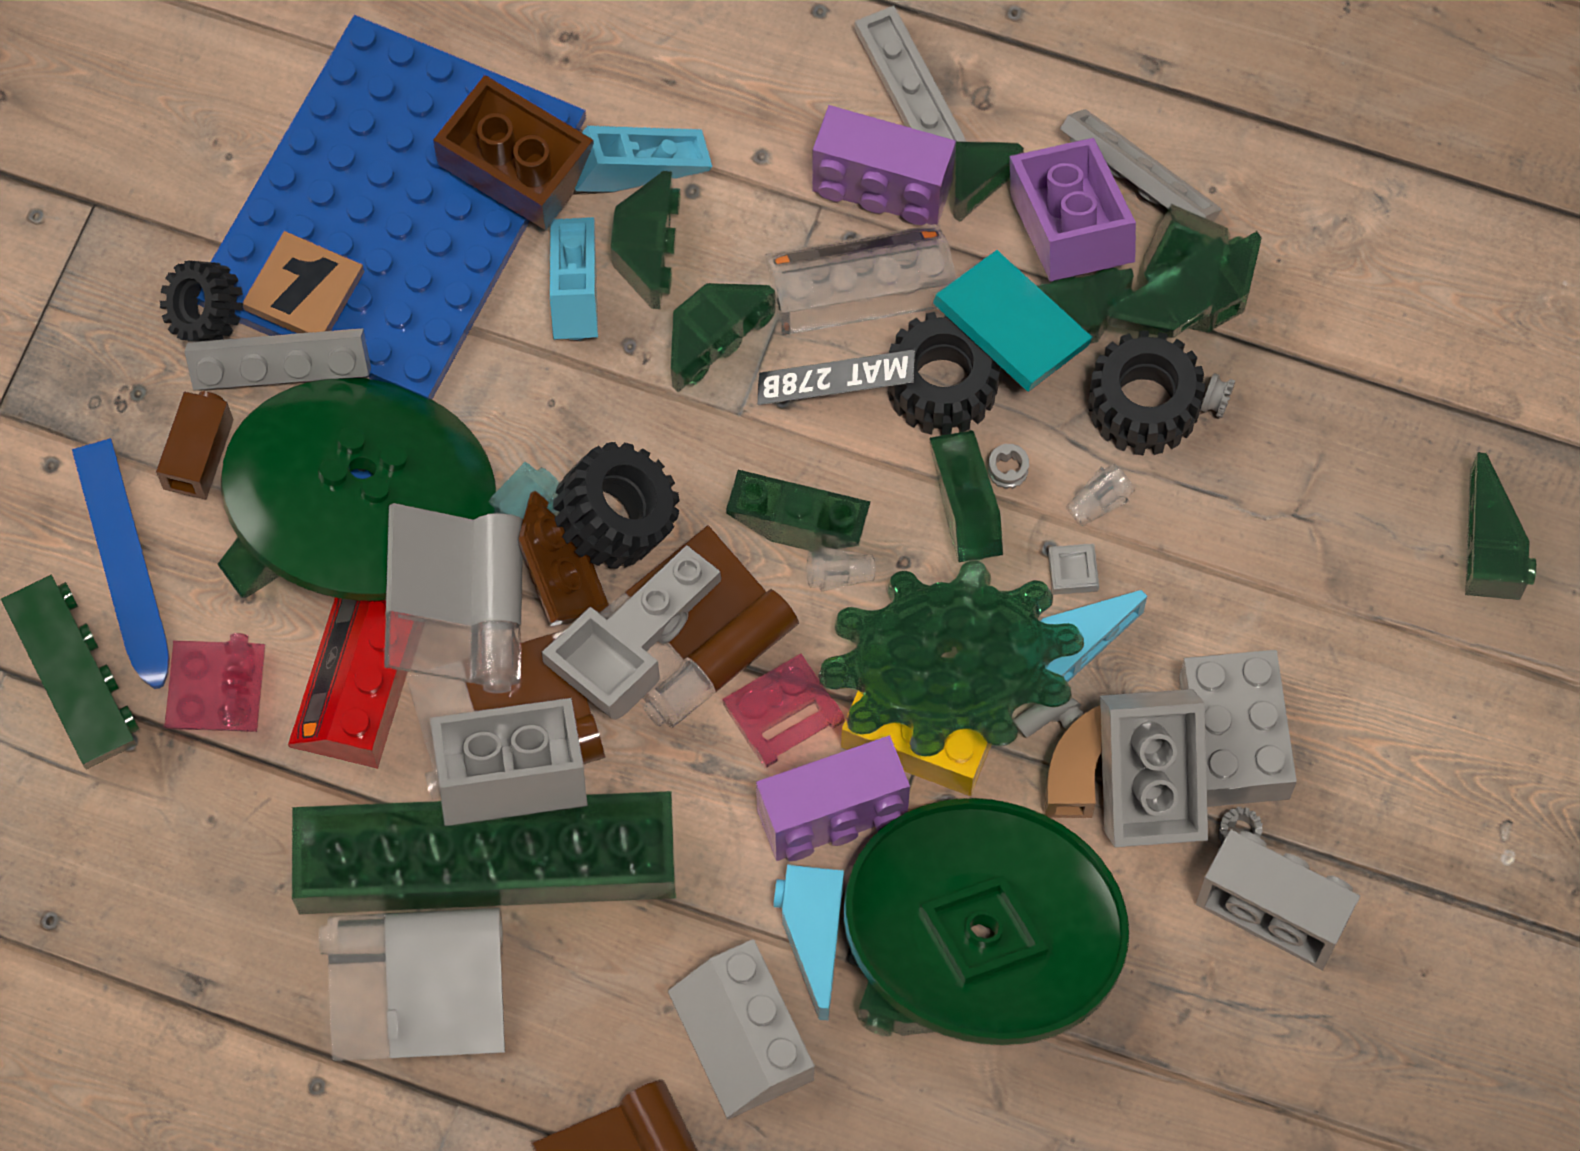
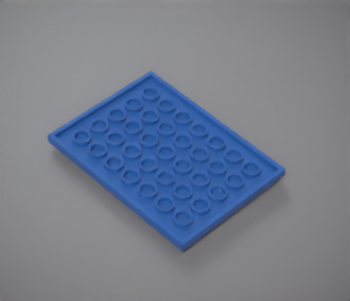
M354 14L211 262L226 265L231 269L229 274H236L239 281L233 286L242 288L243 295L236 297L237 302L240 303L244 301L284 231L362 264L364 273L331 331L363 328L371 364L369 376L365 377L392 383L426 399H433L530 222L525 217L439 166L433 139L484 75L580 131L586 120L585 109ZM202 288L197 299L198 305L204 308L205 294ZM244 308L242 311H235V315L240 317L239 323L268 336L298 334L247 312Z

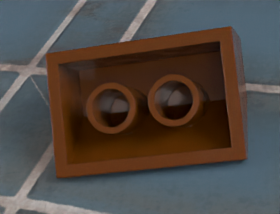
M486 75L482 77L433 139L439 166L544 230L549 227L571 198L594 145V141L590 137Z

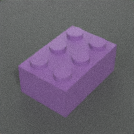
M828 105L813 147L812 191L831 201L845 200L859 204L864 209L873 213L888 212L902 216L906 221L915 225L930 224L938 227L953 183L956 140Z
M1094 138L1010 156V196L1050 281L1135 262L1136 222Z
M890 735L756 782L757 812L776 861L788 858V861L804 859L814 853V848L832 842L833 846L847 844L855 840L859 836V832L873 827L880 830L892 820L908 812L910 785Z

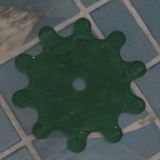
M969 561L963 564L957 577L950 583L938 582L931 586L923 584L912 572L899 571L893 574L889 581L887 592L892 602L886 607L873 611L847 607L838 613L834 624L835 632L838 636L855 643L856 648L849 653L824 660L819 670L818 678L820 684L825 688H853L863 694V697L850 708L847 716L848 728L856 734H870L888 723H902L912 731L910 737L912 752L923 757L933 756L941 752L948 736L960 729L976 730L987 743L994 746H1004L1014 742L1018 737V727L1012 715L1019 706L1037 703L1047 707H1059L1070 700L1072 693L1068 682L1063 676L1051 672L1047 667L1054 659L1075 655L1080 652L1084 647V637L1074 624H1046L1038 620V617L1053 603V594L1042 581H1030L1012 591H999L997 588L990 586L991 574L980 561ZM952 647H956L958 653L953 658L941 656L951 652Z

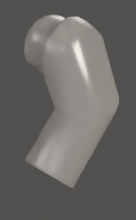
M1046 697L1016 717L1014 721L1021 732L1028 738L1049 722H1061L1062 726L1067 730L1084 712L1080 710L1081 704L1074 698Z

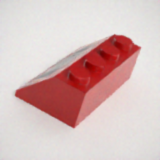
M335 597L288 746L378 769L423 622L417 623L396 619V615L386 613V600L357 601Z

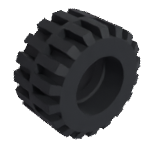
M931 312L926 313L925 321L920 322L917 317L909 321L908 331L901 328L896 334L895 344L891 343L889 353L915 349L914 383L888 386L887 389L889 400H894V410L899 416L906 413V423L913 428L918 423L922 424L924 433L932 434L934 428L942 429V436L952 435V428L958 427L961 433L969 430L971 420L979 424L985 419L986 410L991 411L995 403V396L998 392L1000 365L946 315L937 318L936 313ZM947 360L961 366L967 372L968 377L957 385L940 387L924 380L918 371L930 362Z
M1139 331L1138 338L1133 339L1130 333L1120 337L1119 346L1113 341L1106 346L1104 356L1099 355L1095 363L1088 400L1089 411H1093L1091 420L1095 428L1103 426L1101 436L1107 442L1112 438L1116 439V448L1124 452L1127 446L1135 448L1134 454L1144 455L1145 449H1152L1154 455L1163 453L1166 444L1173 449L1180 445L1182 436L1188 438L1193 431L1194 423H1197L1205 393L1202 366H1196L1198 357L1192 350L1187 353L1183 351L1185 343L1179 339H1176L1174 343L1167 341L1168 334L1158 332V337L1155 338L1149 337V331ZM1135 380H1150L1164 387L1171 399L1159 406L1145 407L1128 399L1121 388Z
M616 442L606 443L602 448L598 445L591 449L558 484L555 491L558 496L553 500V509L560 513L554 519L557 527H563L565 530L562 538L567 544L572 542L577 547L574 552L580 557L587 554L591 557L590 563L598 566L605 561L608 568L617 569L622 564L628 567L634 565L639 559L642 560L675 527L673 523L678 519L680 510L674 506L680 501L679 494L671 489L675 484L672 476L664 474L662 469L665 466L659 459L654 462L649 458L650 452L643 448L637 452L634 450L633 444L625 442L620 447H618ZM603 492L616 497L626 508L630 519L617 514L608 505Z

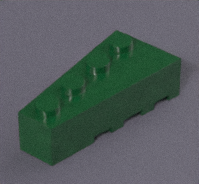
M51 574L1 598L11 622L84 768L87 770L136 746L137 744L132 734L140 729L128 705L120 709L118 708L111 693L118 690L119 687L107 664L98 668L91 651L99 647L87 623L78 627L70 611L77 608L78 605L67 583L64 582L57 585Z

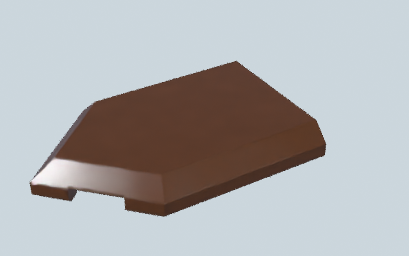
M536 491L531 492L519 534V546L550 626L574 623L590 607L601 616H607L611 613V608L594 565L590 563L591 557L587 554L580 557L574 552L577 547L572 542L567 544L562 538L565 530L563 527H557L554 519L556 516L547 509L549 502Z

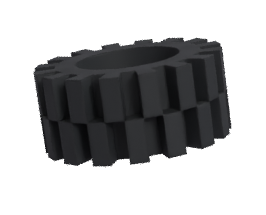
M189 260L184 261V264L174 266L176 273L169 272L165 279L170 282V285H162L161 293L167 294L166 301H160V308L167 309L168 313L162 315L164 323H172L168 328L171 334H178L177 338L180 340L200 342L224 340L223 336H230L233 333L230 325H238L240 317L235 315V311L243 310V303L237 302L236 297L243 295L241 287L233 286L239 280L236 274H229L231 270L229 267L220 265L221 263ZM203 288L205 306L200 316L197 297Z

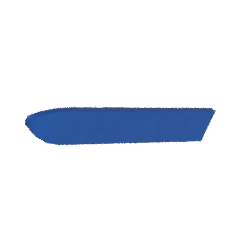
M109 438L72 449L126 652L140 678L153 689H160L164 686L169 672L167 639L113 442Z

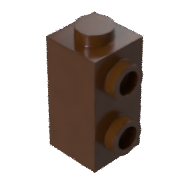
M184 391L156 470L163 490L204 500L207 499L234 421L228 402L219 395L206 391L199 392V394Z

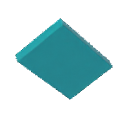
M995 250L939 291L933 301V304L1027 392L1031 391L1086 349L1092 340V336L998 250Z

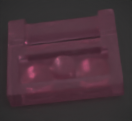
M802 654L797 655L723 699V706L764 768H768L778 762L777 756L828 726L834 729L845 722L841 709L829 696ZM813 703L819 710L770 740H767L762 735V733Z

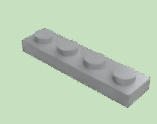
M895 6L856 20L855 31L905 126L956 140L955 157L967 153L968 143Z
M1087 109L1069 114L1060 129L1071 137L1070 142L1094 138L1113 175L1129 179L1139 187L1138 192L1145 199L1153 203L1163 204L1173 212V218L1184 227L1189 229L1195 228L1196 230L1213 224L1222 211V208Z
M363 328L188 342L185 348L193 390L369 376L371 370Z

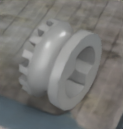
M1214 373L1205 394L1201 411L1206 413L1208 410H1214L1217 414L1216 416L1222 418L1228 405L1227 401L1230 400L1229 395L1232 394L1235 380L1229 379V381L1223 382L1219 378L1220 375Z
M1003 444L992 451L989 457L988 475L991 481L997 484V487L1001 488L1002 486L1004 489H1008V487L1014 489L1018 485L1020 487L1022 482L1026 480L1029 469V457L1026 451L1015 444ZM1011 457L1020 464L1021 469L1018 472L1011 469L1006 474L1002 473L996 466L1000 460L1007 462Z
M1247 807L1230 809L1223 816L1219 827L1221 844H1223L1229 833L1228 827H1235L1237 821L1248 823L1253 830V834L1261 837L1263 824L1260 821V817L1256 815L1254 810L1250 811Z

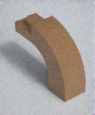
M1100 705L1078 718L1066 730L1054 750L1045 788V815L1050 818H1092L1095 808V772L1102 763Z

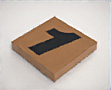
M284 231L242 302L243 308L247 312L298 334L331 331L364 273L363 265Z

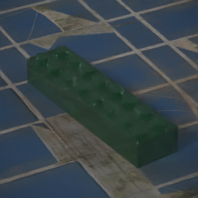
M672 791L586 795L587 806L445 826L441 801L292 807V900L299 915L675 899L676 870Z

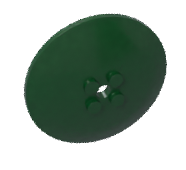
M364 378L323 379L297 385L274 395L255 408L241 422L227 446L223 460L221 494L224 509L232 528L244 546L262 564L287 581L304 589L341 599L357 601L386 600L389 505L395 503L472 520L487 514H494L496 485L492 466L485 450L471 430L456 415L434 400L426 399L397 385L379 380ZM359 468L371 472L373 476L360 479L352 475L350 471Z
M978 798L951 799L927 804L904 813L889 822L869 840L852 868L846 888L844 922L847 938L860 969L871 985L886 1001L909 1019L932 1031L961 1041L985 1045H1020L1038 1042L1072 1029L1092 1015L1108 998L1122 972L1128 951L1129 921L1125 901L1115 878L1100 856L1077 834L1061 823L1037 811L1009 802ZM982 925L992 929L995 936L981 938L974 934L971 927Z

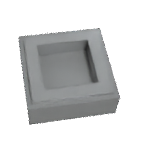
M1094 543L1049 547L1048 557L1053 595L1098 592L1099 579Z

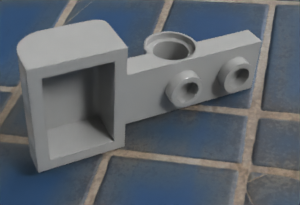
M686 545L608 620L593 608H588L542 652L544 664L610 718L615 720L624 716L659 681L658 660L647 651L657 641L661 644H666L679 634L687 621L688 612L721 581V572Z

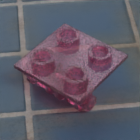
M242 633L231 634L230 641L173 640L164 728L257 732L266 645L248 643L249 636Z

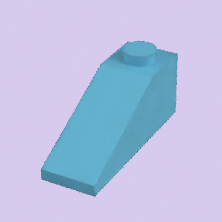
M587 126L582 133L593 139L594 145L575 190L616 192L707 172L713 166L702 129Z
M594 217L554 219L551 223L550 305L553 339L581 340L598 337Z
M1142 590L1043 618L1033 628L1029 625L1024 626L1009 643L1011 648L1008 665L1041 697H1053L1144 613L1147 595Z
M787 865L786 880H776L774 908H782V924L819 1020L829 1021L844 871Z

